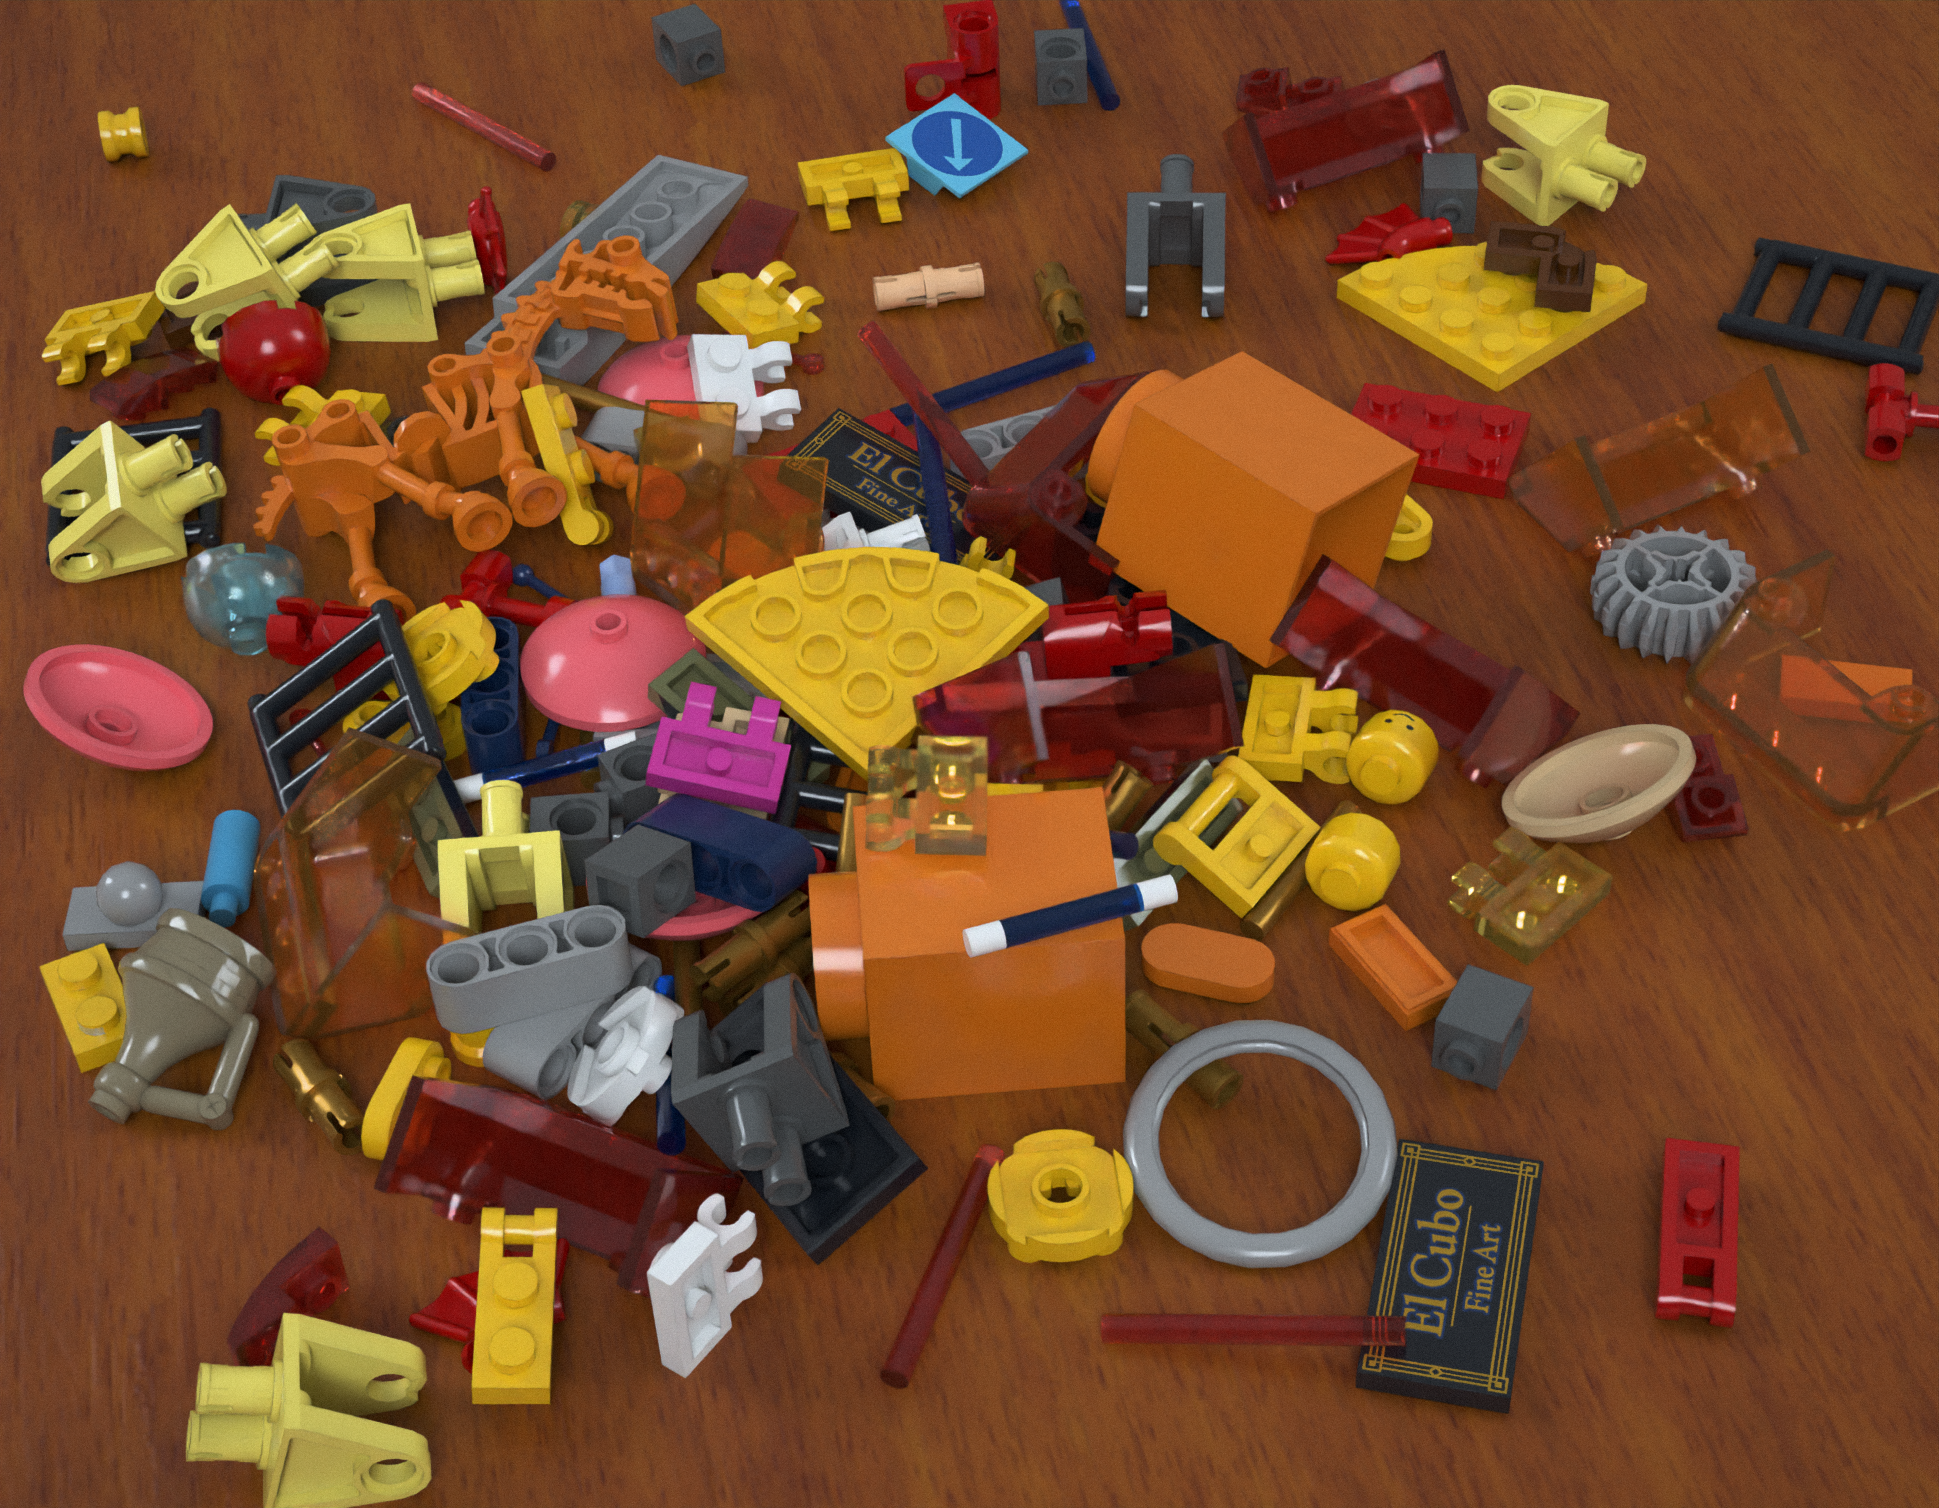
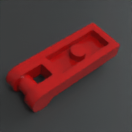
M1675 1138L1665 1139L1662 1156L1655 1319L1678 1321L1680 1314L1706 1317L1708 1318L1709 1326L1733 1327L1737 1296L1740 1146ZM1683 1274L1711 1277L1710 1287L1683 1284Z

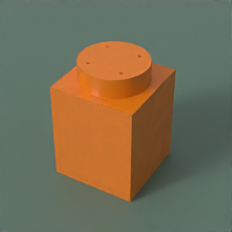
M1243 351L1186 379L1167 369L1157 370L1140 379L1125 393L1109 414L1095 441L1088 465V485L1092 494L1107 503L1092 559L1144 592L1166 590L1167 606L1218 639L1232 643L1237 651L1264 668H1268L1368 606L1419 454Z
M1103 787L853 806L857 871L808 875L817 1011L825 1041L870 1038L874 1086L882 1093L889 1095L894 1101L1126 1082L1125 933ZM999 920L1006 937V949L970 958L964 945L962 931Z

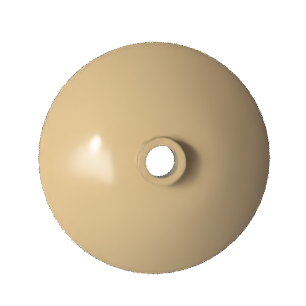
M1630 725L1597 732L1574 740L1547 753L1522 770L1506 788L1502 797V809L1508 824L1514 830L1541 841L1591 843L1619 839L1652 819L1679 794L1695 767V750L1687 734L1677 728L1666 725Z

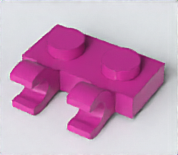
M691 681L681 721L661 717L647 769L645 786L776 814L791 750V745L774 741L781 701L755 696L747 733L743 735L710 727L715 708L713 703L717 687Z

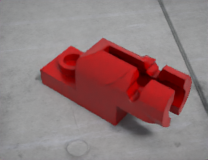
M1166 590L1133 593V598L1126 606L1120 605L1117 595L1104 596L1096 601L1049 606V618L1041 625L1042 640L1022 642L983 678L986 707L1112 694L1110 666L1151 662L1161 657L1172 656V627L1170 610L1167 609Z
M280 596L276 600V605L282 615L269 614L266 624V642L269 653L273 659L283 660L287 664L305 666L372 615L371 607L346 605L337 600L327 599L322 610L311 598ZM394 609L403 626L405 620L401 610ZM380 641L332 676L336 692L385 656ZM383 690L371 698L391 700ZM458 696L450 700L448 703L455 705Z

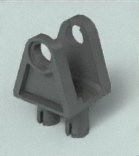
M1172 154L1161 160L1160 192H1127L1126 317H1148L1149 266L1160 267V264H1192V267H1202V317H1224L1226 193H1193L1192 174L1194 172V162L1186 155Z
M276 175L267 212L262 214H238L248 230L252 227L258 230L279 217L295 203L299 205L317 231V234L312 235L276 259L278 263H281L303 249L318 235L376 214L378 210L375 194L365 187L291 175ZM349 210H358L355 212L343 213ZM337 254V255H333V256H334V257H340V256H344V255H347V254ZM321 277L299 293L301 298L298 301L305 302L312 307L324 305L327 300L336 295L379 279H329Z
M790 973L764 985V1052L752 1056L750 1061L732 1068L723 1037L719 1029L710 1032L706 1026L707 1020L703 1010L675 1020L673 1024L671 1075L673 1105L732 1173L740 1169L748 1171L762 1170L764 1196L766 1199L768 1198L770 1204L776 1206L798 1204L811 1194L812 1187L810 1180H808L802 1145L850 1126L814 1004L801 979L795 973Z

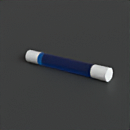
M631 731L454 780V783L463 803L466 804L480 800V787L490 781L510 780L524 788L599 767L597 754L638 740L639 737L636 731Z
M1169 874L967 928L962 931L963 941L968 956L973 958L1178 902V892L1174 879Z

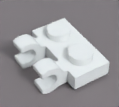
M691 335L687 349L699 420L732 426L741 433L746 443H757L762 433V428L776 431L793 429L792 414H799L801 411L798 391L779 389L765 396L757 397L754 380L766 383H779L785 380L784 366H791L793 362L788 342L772 341L764 343L757 348L748 349L746 335Z
M718 1193L708 1197L700 1205L697 1213L698 1222L694 1221L675 1243H668L658 1251L647 1271L662 1365L684 1378L695 1369L732 1328L730 1313L743 1300L753 1296L760 1289L763 1282L761 1260L755 1257L747 1262L746 1266L740 1271H726L733 1263V1257L747 1250L753 1244L757 1236L755 1214L749 1210L741 1215L736 1223L719 1225L727 1215L724 1197Z

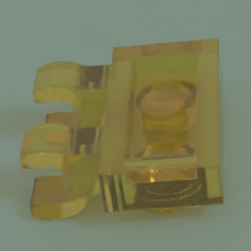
M918 735V750L899 749L890 745L869 747L868 773L872 774H869L868 796H866V849L876 852L892 851L899 848L905 841L915 839V854L986 856L988 737ZM917 789L916 799L901 798L906 792Z
M1509 827L1493 841V847L1503 853L1489 864L1488 869L1498 879L1510 884L1505 887L1492 878L1484 868L1473 862H1468L1452 875L1451 881L1461 888L1448 899L1447 904L1458 915L1467 919H1475L1474 931L1528 966L1609 894L1613 876L1561 842L1555 844L1550 850L1545 851L1536 845L1524 832Z

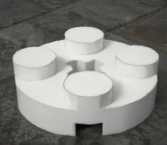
M637 986L624 994L598 1022V1025L608 1032L601 1040L597 1049L594 1050L586 1044L581 1049L569 1078L567 1090L569 1100L580 1107L591 1118L606 1127H610L620 1119L627 1106L642 1090L647 1094L655 1093L664 1084L672 1070V1058L665 1053L673 1038V1024L675 1020L684 1017V1009L663 994L656 993L646 986Z

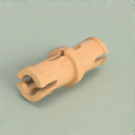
M979 262L933 269L932 265L920 266L917 272L893 276H876L872 279L874 300L878 312L925 305L926 309L937 308L939 302L984 297V279Z

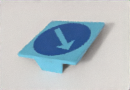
M955 93L885 137L886 142L906 157L908 175L934 196L944 186L959 199L1027 155L1029 151Z

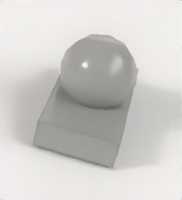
M126 861L111 866L102 875L97 886L73 888L62 934L67 951L85 950L102 943L105 944L107 949L141 947L157 932L155 927L158 918L169 908L183 909L205 918L206 909L201 902L204 881L161 883L155 872L145 864Z

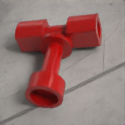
M1888 363L1875 364L1870 366L1865 387V413L1868 414L1865 428V455L1877 461L1887 462L1900 459L1904 438H1912L1914 427L1939 429V406L1918 404V392L1911 391L1910 395H1904V369L1897 365Z
M489 549L478 552L461 573L462 592L460 595L450 594L443 596L439 603L445 602L453 610L464 608L460 600L470 601L486 617H503L515 624L537 628L553 614L573 603L579 602V600L554 595L548 600L546 605L509 598L507 590L513 583L511 558L499 551Z

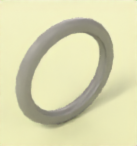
M1273 1020L1232 1021L1202 1029L1173 1045L1146 1071L1131 1096L1123 1126L1124 1159L1132 1173L1134 1192L1153 1220L1181 1244L1215 1261L1247 1268L1292 1266L1321 1258L1352 1240L1376 1216L1391 1188L1398 1156L1395 1121L1383 1091L1363 1064L1331 1039L1302 1026ZM1240 1053H1271L1294 1058L1320 1071L1336 1084L1351 1104L1359 1125L1361 1155L1357 1174L1345 1196L1324 1216L1304 1227L1282 1233L1251 1234L1225 1228L1197 1213L1181 1199L1168 1180L1160 1158L1159 1129L1164 1109L1175 1090L1194 1071L1214 1060Z

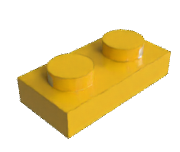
M102 943L39 966L45 986L81 1073L115 1061L123 1042L127 1016L123 985L105 944Z

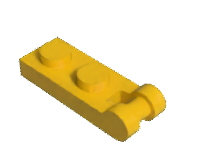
M540 384L522 390L521 393L546 472L557 477L567 490V501L560 512V517L568 539L578 545H598L607 542L613 534V521L607 513L597 510L589 485L595 482L594 469L587 452L584 449L578 450L572 428L577 426V416L570 397L567 393L561 394L559 386Z
M482 1207L471 1385L472 1404H550L558 1208H535L534 1215H506L505 1208ZM505 1245H533V1257H504Z

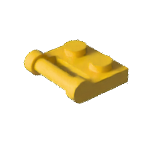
M1227 756L1214 769L1212 773L1213 781L1176 822L1166 823L1154 836L1153 847L1166 862L1173 865H1182L1242 919L1321 827L1249 763L1237 756ZM1232 798L1242 799L1250 807L1249 810L1212 850L1198 837Z

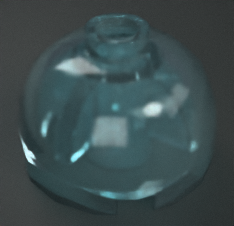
M230 543L208 549L191 558L186 564L187 576L185 578L181 576L183 605L187 619L205 641L225 650H231L236 654L247 656L265 651L268 648L266 624L269 614L282 615L277 609L276 600L280 596L304 598L303 569L297 557L276 545L265 544L266 554L257 552L246 553L245 543Z

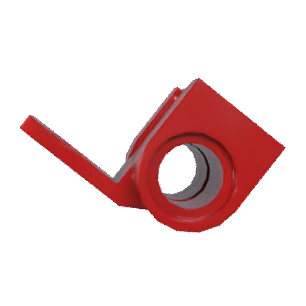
M993 0L943 5V24L947 37V59L912 63L905 66L904 89L907 109L910 111L928 110L955 93L990 120L1001 111L999 22ZM929 74L940 76L944 80L942 90L931 97L922 96L916 91V84L919 79Z

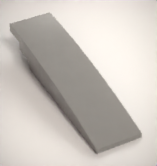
M657 155L492 298L494 318L465 342L466 355L480 354L486 348L493 332L505 330L501 316L505 313L515 312L518 309L516 303L518 296L532 295L536 292L535 283L537 281L550 282L556 278L555 273L559 270L558 264L567 246L575 239L580 240L583 254H588L595 249L597 243L601 240H613L623 235L634 236L639 240L642 256L669 276L672 287L748 187V177ZM556 319L543 335L536 349L533 361L538 365L541 373L583 386L627 338L623 333L592 326L586 330L566 329L561 327L558 319Z

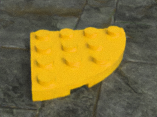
M1487 242L1480 243L1477 246H1456L1404 254L1401 259L1393 257L1379 262H1370L1363 265L1361 269L1337 280L1338 299L1495 392L1501 391L1643 304L1646 300L1648 285L1626 274L1620 267L1596 263L1590 312H1557L1549 308L1534 307L1538 275L1522 274L1512 276L1499 271L1484 270Z
M858 547L835 549L793 558L794 566L769 573L756 580L750 574L710 596L685 616L688 631L766 697L781 701L780 708L869 783L912 744L910 739L921 720L956 704L1049 618V605L1021 585L994 571L982 567L980 572H976L963 566L940 561L938 553L896 547Z

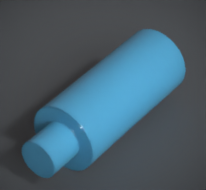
M241 810L222 812L214 820L201 894L202 905L210 912L209 920L222 927L232 926L236 921V916L244 913L250 903L261 825L255 816Z

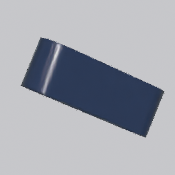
M487 617L496 632V642L493 650L499 656L498 667L487 679L473 682L461 693V724L470 769L473 775L484 773L488 782L511 780L522 772L526 764V694L520 674L522 651L516 625L511 620L503 617Z
M676 793L628 824L623 831L624 834L636 825H641L691 842L695 891L752 911L764 912L771 909L807 883L808 875L815 874L817 871L818 862L815 851L810 842L800 832L687 794Z

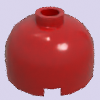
M268 300L244 307L228 317L221 325L223 336L220 340L216 337V348L222 368L232 386L242 395L253 401L283 405L282 399L293 386L304 385L312 389L317 388L326 376L331 356L328 330L319 310L300 301H294L296 309H278L276 300Z

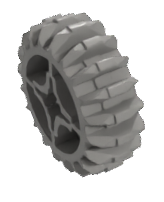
M1656 525L1653 532L1647 534L1641 530L1634 529L1630 539L1615 538L1612 548L1602 551L1601 558L1597 562L1596 573L1592 575L1590 594L1593 595L1592 609L1594 610V620L1602 623L1603 635L1618 637L1620 649L1637 647L1640 649L1642 658L1653 653L1664 656L1666 663L1672 657H1684L1691 664L1694 663L1698 654H1702L1710 659H1716L1721 649L1735 650L1738 640L1742 637H1747L1749 628L1753 625L1760 598V593H1758L1759 584L1755 577L1756 567L1746 563L1745 552L1729 550L1728 539L1715 541L1708 539L1706 530L1698 534L1685 532L1682 525L1677 531H1665L1660 525Z

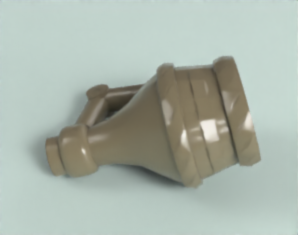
M169 908L158 918L155 927L157 932L135 953L127 954L119 962L118 972L123 978V996L127 1016L123 1042L115 1061L106 1064L96 1076L93 1084L95 1092L88 1103L97 1112L119 1124H124L131 1113H136L143 1109L152 1114L203 1123L213 1130H223L233 1121L232 1107L259 1032V1021L255 1015L251 1014L259 991H263L274 981L277 971L273 963L259 950L224 927L192 912L178 908ZM224 1044L207 1095L161 1086H151L169 1067L193 1054Z

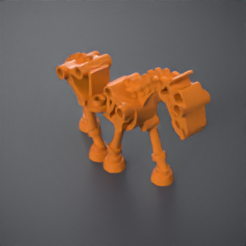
M623 235L613 240H601L597 243L595 249L588 254H583L579 239L573 240L567 246L558 264L559 270L555 273L556 278L550 282L537 281L535 283L536 292L532 295L518 296L516 298L518 309L515 312L505 313L501 316L505 330L493 332L486 348L480 354H443L429 362L427 368L432 383L422 386L428 411L414 413L400 423L394 433V447L369 411L366 410L358 414L355 403L347 399H338L326 404L318 418L307 428H303L301 425H288L275 431L272 436V444L283 475L272 477L270 482L274 490L265 491L261 495L265 506H260L255 511L259 521L253 524L256 536H264L265 541H271L275 536L281 518L293 502L304 533L308 536L319 537L333 531L341 535L345 542L349 544L353 574L349 578L348 588L352 597L357 602V606L371 607L376 601L386 599L391 601L394 609L401 610L405 623L416 615L415 605L406 594L392 586H388L384 574L380 569L376 568L372 544L375 536L374 504L392 496L396 492L404 505L412 500L418 506L423 507V512L428 517L445 520L452 515L454 534L459 543L465 549L476 552L492 549L506 538L513 524L512 515L516 522L524 527H539L554 520L565 506L567 490L557 477L536 467L533 457L540 453L521 393L522 390L544 384L539 367L533 361L536 349L543 335L556 319H558L561 327L566 329L586 330L592 326L623 333L628 340L636 342L658 341L660 339L659 333L668 340L675 339L678 334L676 324L679 320L669 276L642 256L639 240L634 236ZM574 435L578 450L584 449L587 452L593 469L600 474L603 484L615 489H622L627 486V502L635 518L642 522L655 523L672 515L680 506L684 497V486L674 473L661 466H654L652 464L636 465L630 455L615 450L609 453ZM500 475L503 483L508 486L507 500L509 508L504 502L488 493H481L480 491L460 492L462 488Z

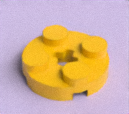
M460 600L464 608L453 610L445 602L433 605L415 615L402 626L434 716L439 715L450 700L460 695L473 682L487 679L498 667L499 656L493 650L496 642L494 626L481 610L470 601ZM395 681L382 689L392 701L400 697Z
M1068 1129L1046 1130L1030 1134L1013 1144V1154L1006 1158L1000 1167L998 1160L996 1161L988 1177V1209L991 1222L996 1232L1007 1242L1009 1253L1017 1260L1028 1263L1040 1260L1049 1262L1078 1261L1094 1255L1105 1256L1112 1254L1119 1249L1123 1242V1231L1133 1214L1134 1186L1132 1173L1124 1157L1114 1148L1112 1157L1106 1150L1096 1147L1094 1136ZM1056 1187H1066L1068 1196L1076 1197L1065 1203L1047 1200L1051 1198L1052 1189Z

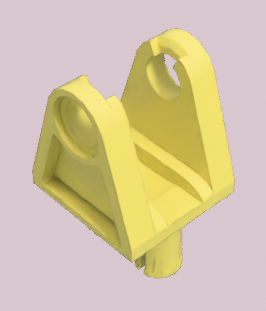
M1521 85L1501 86L1492 90L1488 95L1487 120L1489 123L1526 150L1498 148L1497 155L1483 160L1481 182L1486 188L1537 225L1549 226L1578 201L1596 208V210L1606 211V208L1612 205L1616 197L1618 182L1630 188H1633L1634 184L1637 185L1645 171L1646 157L1607 142L1605 135L1609 103L1603 100ZM1500 168H1512L1516 170H1503Z
M297 203L258 230H255L254 227L248 230L229 204L214 216L161 273L156 282L155 291L161 303L177 317L187 318L198 315L191 327L196 347L208 360L220 362L216 340H208L211 330L224 323L228 317L240 309L262 301L276 300L278 309H296L294 301H298L301 298L299 293L322 276L340 267V265L320 236L291 257H288L281 263L277 262L276 259L287 253V251L312 235L317 234V231ZM195 281L199 282L197 289L190 296L184 299H175L179 289L185 284Z
M410 203L395 206L318 235L332 255L347 254L335 257L340 267L322 277L329 279H379L336 295L326 301L323 319L325 320L329 336L335 340L383 342L438 340L433 307H438L437 302L485 294L479 260L476 258L471 230L449 236L423 239L422 235L417 233ZM349 313H359L351 317H340Z
M111 420L100 425L50 468L41 479L43 503L47 502V504L61 509V516H79L54 537L48 545L51 573L56 578L65 582L84 583L175 562L187 557L183 519L185 514L192 511V509L226 495L227 487L221 472L216 466H212L211 462L203 463L201 466L190 470L193 467L192 455L182 438L178 440V435L172 434L166 439L155 443V445L145 448ZM190 470V472L177 477L178 474ZM72 489L85 491L73 495L60 494L63 491ZM73 553H91L83 557H71L69 561L64 559L65 556Z
M495 780L485 783L480 787L482 836L438 840L443 945L482 934L483 911L495 910L496 905L532 902L533 906L537 907V919L574 910V884L560 831L529 833L530 816L522 812V786L514 781Z
M283 1313L271 1366L246 1367L200 1363L196 1385V1411H190L187 1427L186 1462L218 1460L256 1463L257 1470H263V1508H347L398 1500L415 1495L426 1488L432 1479L431 1457L428 1451L427 1439L413 1430L356 1416L399 1410L418 1401V1391L422 1389L427 1381L426 1355L419 1347L406 1341L302 1314ZM386 1374H396L405 1377L396 1381L382 1382L372 1380L375 1377ZM388 1459L407 1460L406 1462L396 1465H383L377 1463Z

